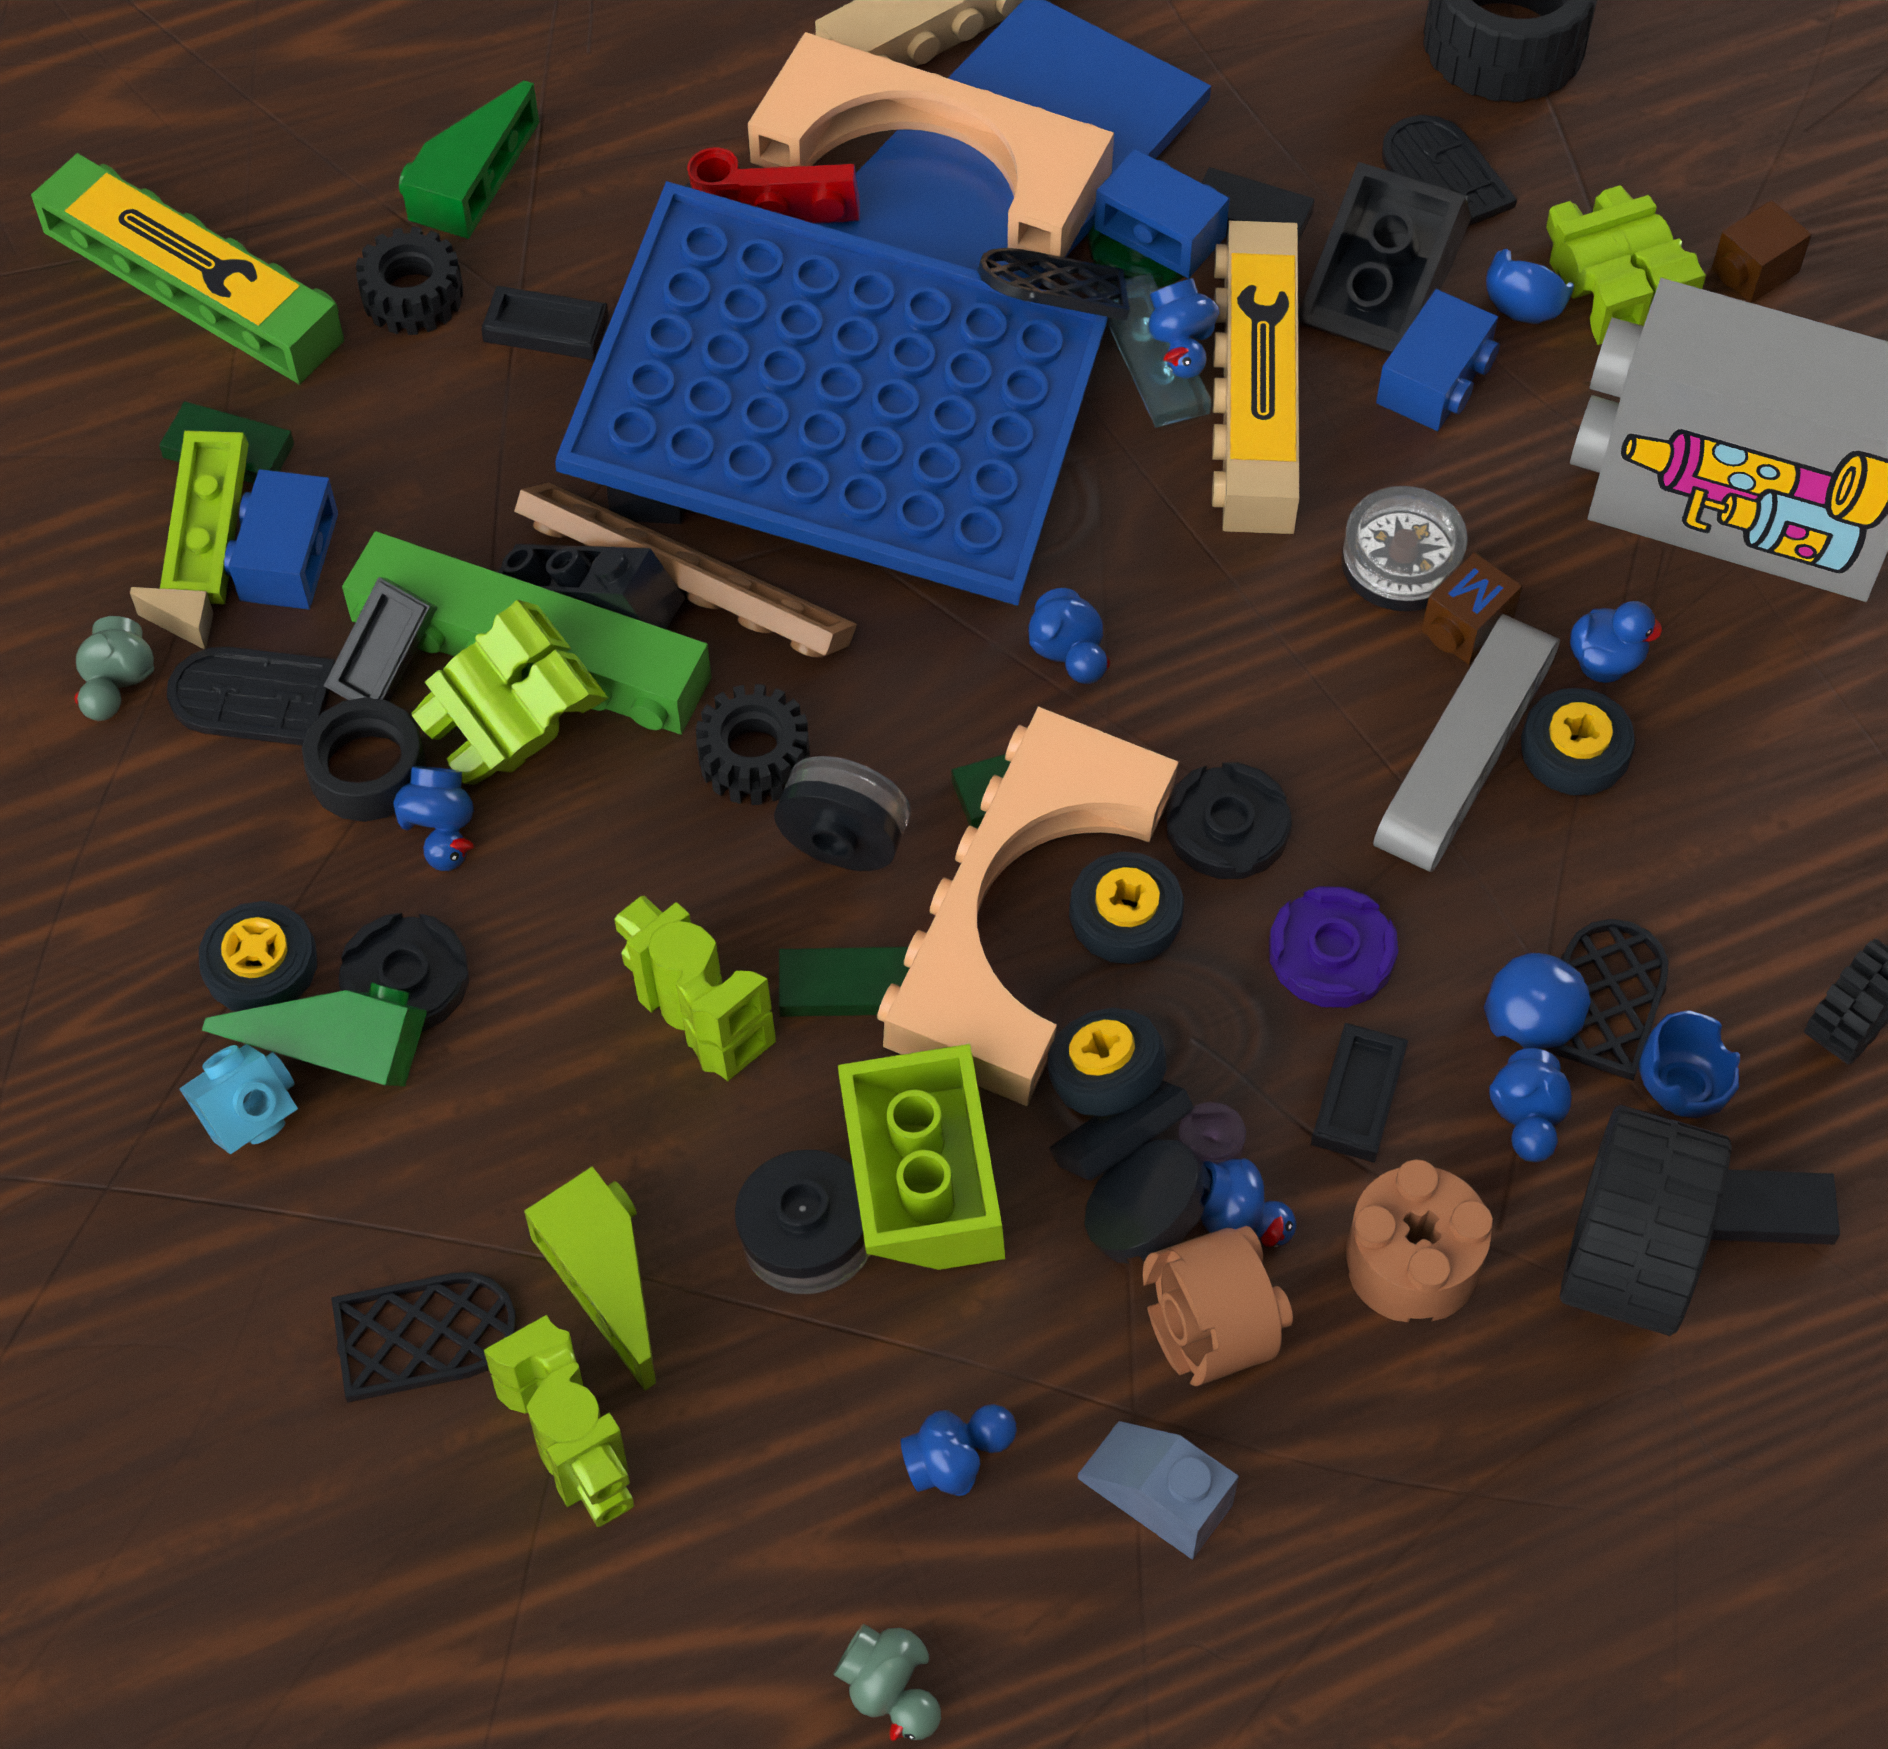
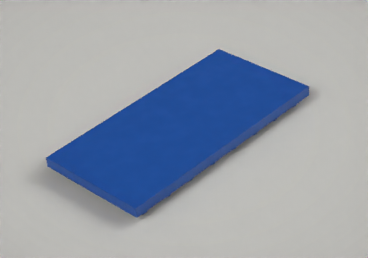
M1023 0L948 77V79L969 86L988 90L994 94L1114 132L1112 173L1134 148L1156 159L1210 100L1211 85L1046 0ZM907 129L897 130L856 172L860 200L859 221L814 223L978 271L983 253L991 249L1007 248L1008 210L1014 195L1008 181L997 166L970 145L934 132ZM1096 202L1065 258L1093 227L1095 223ZM1006 261L997 262L1001 266L1009 264ZM1041 266L1032 267L1040 273L1048 272ZM1020 270L1013 272L1022 279L1030 277ZM1041 283L1034 284V286L1037 288H1039L1041 285Z

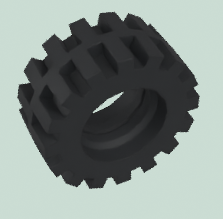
M412 227L411 232L405 234L402 228L392 229L393 236L389 238L383 233L375 237L376 246L367 243L362 249L363 258L358 257L356 263L359 292L367 316H372L374 324L380 328L387 323L388 330L392 333L399 334L401 328H406L408 335H418V328L425 327L427 332L437 329L436 322L438 320L444 324L451 320V310H459L461 306L460 297H463L461 271L456 251L453 252L452 244L447 239L441 241L439 234L432 230L427 235H423L422 228ZM420 274L429 277L425 282L414 287L400 288L390 285L396 279L406 275Z

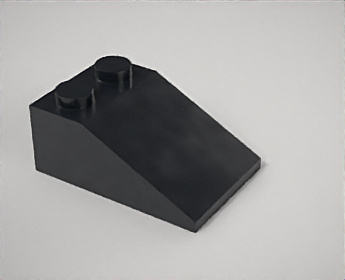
M1358 162L1299 309L1298 324L1391 354L1435 289L1440 290L1451 270L1471 219L1466 195Z

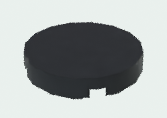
M1223 762L1222 767L1206 770V765L1192 770L1175 785L1167 803V838L1177 857L1194 871L1217 879H1244L1267 870L1282 856L1290 837L1292 826L1291 812L1286 803L1287 797L1281 786L1262 770L1239 762Z
M402 913L384 915L364 925L347 942L341 956L340 990L369 993L371 983L373 982L409 992L407 1005L427 1011L421 1031L424 1032L445 1021L462 1003L469 984L468 960L465 948L454 930L433 916L419 914L420 918L412 916L403 918Z
M1157 1139L1144 1144L1102 1175L1087 1201L1084 1224L1090 1240L1115 1262L1128 1264L1130 1263L1127 1261V1258L1139 1256L1145 1261L1149 1254L1181 1243L1199 1222L1205 1209L1200 1200L1204 1187L1210 1192L1211 1183L1205 1163L1191 1148L1178 1140Z

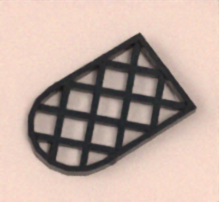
M1014 248L991 249L983 253L978 267L981 280L992 289L1006 296L1127 321L1130 309L1123 269ZM1006 261L1009 264L1001 266L997 262ZM1041 266L1048 272L1040 273L1032 267ZM1020 270L1030 277L1022 279L1013 272ZM1078 273L1087 279L1080 281L1071 276V274ZM1001 275V276L1005 277L1006 279H1008V280L1011 281V282H1008V281H1006V280H1004V279H1002V278H1000V277H998V276ZM1060 278L1067 282L1068 285L1061 286L1054 282L1053 279ZM1115 281V282H1116V286H1114L1113 284H1111V283H1109V282ZM1041 283L1051 290L1042 291L1035 287L1034 284ZM1100 286L1108 292L1101 294L1091 287ZM1081 291L1088 295L1089 298H1080L1073 292ZM1118 299L1119 304L1115 303L1112 300Z
M1616 919L1592 922L1576 932L1567 946L1566 952L1562 954L1561 959L1575 969L1594 963L1603 980L1588 985L1589 995L1609 988L1619 1003L1618 1006L1600 1012L1590 997L1591 1003L1588 1012L1591 1016L1585 1019L1582 1030L1597 1025L1607 1042L1587 1049L1577 1033L1570 1039L1575 1048L1563 1045L1542 1050L1633 1081L1661 996L1666 992L1669 962L1662 944L1650 931L1635 923ZM1609 931L1616 943L1596 950L1589 936ZM1621 933H1627L1633 937L1624 939ZM1581 942L1588 954L1570 961L1571 955ZM1645 943L1655 954L1656 959L1640 964L1631 947ZM1622 952L1631 969L1612 975L1603 958ZM1660 968L1659 984L1656 990L1646 973ZM1637 977L1647 994L1628 1001L1618 984ZM1652 1002L1645 1026H1643L1634 1009ZM1625 1013L1635 1031L1616 1038L1606 1020ZM1640 1039L1631 1064L1621 1046ZM1612 1050L1619 1063L1599 1057L1598 1055Z
M475 1272L443 1274L331 1297L338 1342L337 1353L340 1356L347 1403L462 1380L488 1371L489 1367L484 1349L477 1346V1342L489 1326L505 1335L504 1338L516 1332L517 1316L508 1293L494 1279ZM455 1284H469L461 1296L445 1287ZM480 1286L491 1290L499 1297L488 1313L469 1302ZM424 1291L414 1305L398 1297ZM435 1293L454 1303L441 1322L422 1311ZM376 1301L366 1315L351 1306ZM388 1302L407 1313L393 1332L374 1321ZM504 1307H506L508 1312V1325L496 1318ZM462 1309L482 1320L468 1339L449 1328ZM342 1312L359 1322L347 1340L345 1339ZM415 1319L434 1330L420 1349L401 1338ZM368 1328L386 1339L372 1359L354 1348ZM442 1336L461 1346L448 1366L428 1355ZM395 1345L413 1356V1359L400 1376L381 1365ZM469 1353L482 1359L469 1366L458 1368ZM348 1356L366 1366L353 1384ZM422 1362L437 1371L431 1374L411 1377ZM374 1372L390 1381L363 1387Z

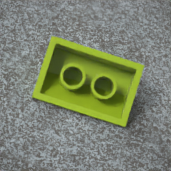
M970 1044L838 1065L866 1254L936 1270L1005 1259L1002 1221Z

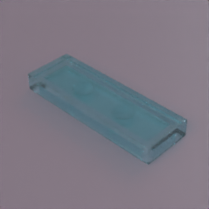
M1148 273L1125 279L1130 309L1127 321L1108 317L1107 324L1155 428L1210 414L1212 400L1200 375L1184 379L1173 374L1167 366V362L1163 361V357L1168 352L1170 344L1153 339L1149 333L1148 323L1150 315L1154 311L1150 294L1159 290L1152 274ZM1097 286V292L1101 294L1108 292L1102 287ZM1118 299L1112 300L1115 303L1119 304Z

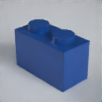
M1134 148L1096 190L1094 229L1189 279L1215 250L1216 244H1220L1226 237L1230 198L1221 194L1212 186L1202 184L1171 168L1167 163L1156 160Z
M1435 289L1382 366L1376 403L1435 431H1439L1451 412L1459 415L1463 411L1471 396L1474 386L1472 380L1476 374L1480 373L1485 376L1491 369L1500 348V344L1493 341L1498 316Z
M259 469L252 492H245L241 500L239 514L241 528L237 540H230L226 547L224 558L225 573L227 576H232L239 601L310 610L338 517L330 480L328 477Z

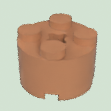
M1415 1159L1407 1161L1400 1168L1380 1175L1367 1186L1360 1196L1347 1240L1346 1259L1349 1268L1348 1275L1353 1289L1371 1309L1395 1321L1409 1322L1410 1318H1432V1321L1449 1317L1466 1304L1478 1283L1491 1242L1493 1218L1490 1210L1465 1181L1448 1171L1435 1168L1424 1160Z
M1244 1226L1238 1229L1224 1228L1151 1253L1145 1259L1143 1286L1155 1283L1159 1303L1147 1307L1153 1330L1172 1368L1179 1375L1190 1371L1194 1374L1189 1383L1191 1385L1199 1386L1274 1359L1278 1355L1281 1346V1329L1292 1325L1293 1315L1288 1297L1279 1286L1272 1287L1262 1264L1263 1252L1260 1241L1251 1227Z

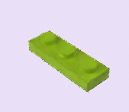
M184 432L160 589L207 591L211 604H225L229 576L226 575L224 568L225 551L229 541L235 540L249 446L244 433Z

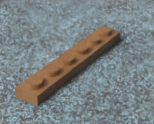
M549 482L520 490L514 512L534 520L533 527L541 533L558 538L568 536L585 544L584 546L651 548L677 587L687 591L686 598L689 601L709 609H719L721 607L738 615V622L750 630L760 633H771L773 631L791 640L790 646L794 650L804 655L822 658L850 646L857 626L852 621Z

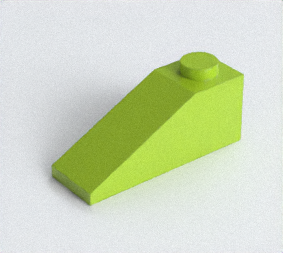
M592 1166L524 1210L532 1241L642 1388L647 1390L656 1384L637 1248L631 1218L636 1216L637 1212L621 1185L614 1181L607 1186Z

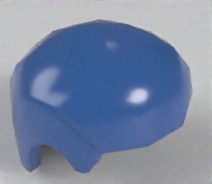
M1503 249L1496 253L1486 275V289L1490 300L1497 310L1513 321L1537 324L1556 318L1565 309L1574 290L1573 283L1565 284L1560 276L1545 266L1526 261H1513L1511 259V251L1508 249Z
M1527 953L1514 957L1494 976L1484 1010L1490 1030L1496 1037L1506 1036L1519 1043L1524 1049H1544L1563 1046L1582 1030L1591 1001L1588 986L1585 984L1583 976L1574 967L1562 959L1549 954Z
M1691 1010L1667 1014L1652 1030L1644 1043L1639 1061L1642 1082L1653 1099L1666 1111H1670L1676 1116L1701 1118L1719 1113L1739 1089L1738 1065L1740 1063V1054L1738 1052H1731L1724 1046L1721 1040L1722 1025L1715 1018Z

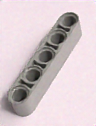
M1505 614L1499 618L1388 806L1375 834L1373 846L1424 870L1433 872L1545 679L1560 645L1559 638Z

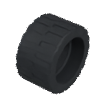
M1429 0L1423 32L1425 34L1423 41L1425 52L1429 54V61L1432 66L1443 75L1445 80L1452 85H1457L1464 92L1471 95H1479L1494 101L1511 100V102H1519L1530 98L1538 99L1547 96L1548 93L1554 90L1561 89L1579 71L1581 62L1584 60L1597 0ZM1492 3L1513 4L1532 10L1541 17L1530 19L1508 18L1493 14L1480 6Z
M1620 1104L1616 1106L1604 1132L1579 1213L1559 1294L1561 1302L1664 1335L1671 1336L1677 1333L1693 1297L1719 1212L1732 1150L1729 1137Z

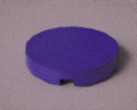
M1319 886L1305 891L1303 897L1295 899L1291 904L1288 901L1279 909L1269 936L1270 964L1280 983L1297 998L1320 1007L1348 1008L1370 1000L1387 985L1398 956L1397 930L1391 919L1388 922L1385 915L1379 911L1380 905L1368 895L1346 887Z

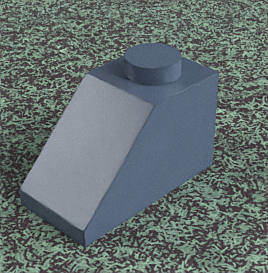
M1118 1421L1078 1473L1080 1481L1192 1560L1233 1506L1239 1479L1237 1474L1181 1435Z

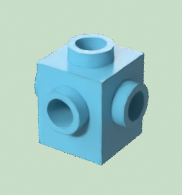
M248 1044L241 1048H238L237 1045H232L218 1051L204 1062L202 1068L205 1072L179 1088L213 1142L229 1154H232L248 1142L258 1144L273 1137L285 1126L284 1118L298 1109L287 1092L289 1088L295 1085L294 1080L281 1060L273 1052L265 1056Z

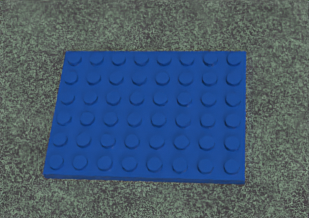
M666 181L557 453L556 471L1018 606L1108 317L1006 296L982 281L977 270Z

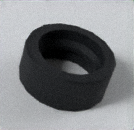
M364 697L340 702L322 712L307 730L302 746L304 767L313 794L323 808L343 819L366 822L393 815L395 813L393 802L396 793L404 785L410 783L412 766H426L418 726L405 710L387 700ZM369 736L387 738L398 744L401 748L402 757L390 772L376 780L361 783L341 781L329 772V759L340 747L354 739Z

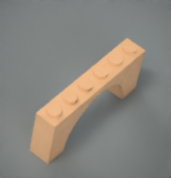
M807 32L800 39L748 122L750 162L765 168L812 166L818 159L835 147L851 139L880 131L922 130L962 141L990 159L1003 173L1013 192L1014 199L1008 210L1007 248L1024 249L1064 258L1096 202V190L1112 173L1114 132Z
M1041 707L1037 708L1028 728L1018 725L1014 731L1005 756V760L1011 763L1003 778L997 775L991 778L980 810L986 812L978 829L972 826H968L955 857V861L961 863L953 880L944 877L938 885L930 906V913L936 916L927 933L917 930L913 936L904 959V966L910 969L901 986L891 983L888 987L877 1015V1019L884 1022V1048L903 1055L970 1044L977 1085L1025 1106H1028L1048 1063V1052L1055 1039L1057 1024L1040 1017L1026 1008L1012 996L993 972L985 957L977 928V916L983 899L993 882L1009 864L1025 852L1050 840L1073 834L1101 832L1130 836L1150 842L1173 792L1179 763L1176 760Z

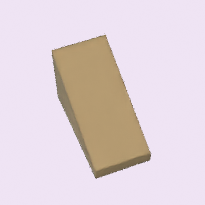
M131 587L130 595L139 616L202 649H206L214 614L207 591Z

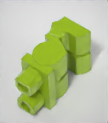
M1621 185L1603 190L1596 197L1593 212L1583 215L1577 205L1571 201L1553 206L1549 210L1546 229L1553 242L1549 263L1556 274H1560L1565 284L1569 282L1574 284L1571 297L1575 299L1591 293L1594 294L1593 308L1589 319L1597 345L1603 343L1612 317L1644 326L1660 278L1702 289L1706 277L1698 263L1697 255L1684 251L1682 240L1680 238L1673 240L1671 230L1666 221L1660 215L1655 214L1657 206L1651 197L1646 195L1633 199Z
M516 600L506 610L495 616L493 626L487 633L476 635V642L453 657L443 671L438 670L425 681L432 692L422 700L412 712V716L431 739L440 740L453 728L459 727L468 741L446 759L451 769L463 771L462 782L464 784L475 785L493 775L496 771L514 772L526 762V758L535 754L555 739L559 732V717L564 712L579 711L584 713L607 700L608 696L577 655L568 652L571 650L570 646L539 605ZM529 663H535L530 669L529 676L522 681V669Z
M640 896L615 917L616 930L627 940V944L621 954L624 965L633 972L638 1001L651 1013L660 1006L661 1014L669 1025L676 1029L685 1030L687 1045L693 1048L704 1072H714L728 1082L776 1042L773 1015L770 1012L772 1007L768 979L753 971H735L729 979L722 983L715 940L701 926L691 923L690 914L677 902L664 912H661L645 896Z
M545 1315L484 1349L497 1398L510 1410L529 1414L540 1457L549 1473L554 1476L557 1491L567 1508L581 1500L597 1527L605 1525L633 1508V1498L626 1488L630 1482L627 1474L629 1471L621 1431L610 1412L601 1417L595 1396L588 1388L583 1386L570 1333L557 1328L549 1320L548 1316Z

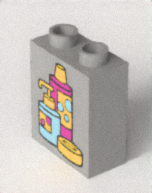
M1660 278L1644 326L1612 317L1595 365L1590 389L1620 397V402L1591 395L1570 460L1571 465L1600 473L1587 520L1867 602L1888 551V341Z

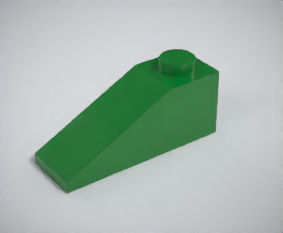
M523 80L425 142L413 163L409 162L405 165L399 179V192L404 198L408 221L463 238H470L540 123L534 83Z
M372 982L369 993L344 990L205 1018L202 1031L382 1085L406 1086L427 1011L407 1005L409 992Z

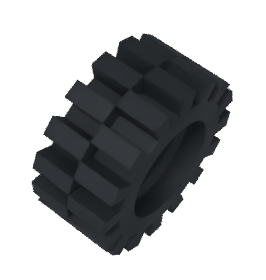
M755 684L754 694L745 695L744 685L733 687L734 698L731 700L728 699L724 692H721L714 697L715 708L706 704L701 711L702 721H697L696 725L698 760L706 783L712 780L713 791L720 796L729 788L730 801L741 804L743 795L751 794L752 805L763 804L762 794L767 792L770 793L773 802L779 800L783 793L782 785L784 784L788 787L799 782V775L805 776L808 770L810 751L808 722L805 714L801 715L800 705L794 698L786 704V695L782 690L775 688L771 697L766 696V685ZM748 732L766 733L773 736L777 741L776 747L771 752L758 757L740 756L733 753L729 748L734 738Z
M1876 938L1866 944L1863 951L1860 950L1854 957L1850 966H1846L1842 971L1840 978L1829 988L1826 993L1827 996L1818 1004L1814 1010L1815 1013L1809 1019L1807 1027L1804 1029V1033L1848 1065L1852 1064L1865 1051L1868 1044L1875 1040L1878 1032L1888 1023V946Z

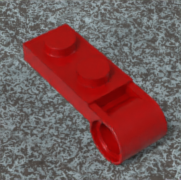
M719 147L701 150L688 162L687 171L692 189L810 223L859 221L860 200L854 164L739 169L737 157L731 151Z

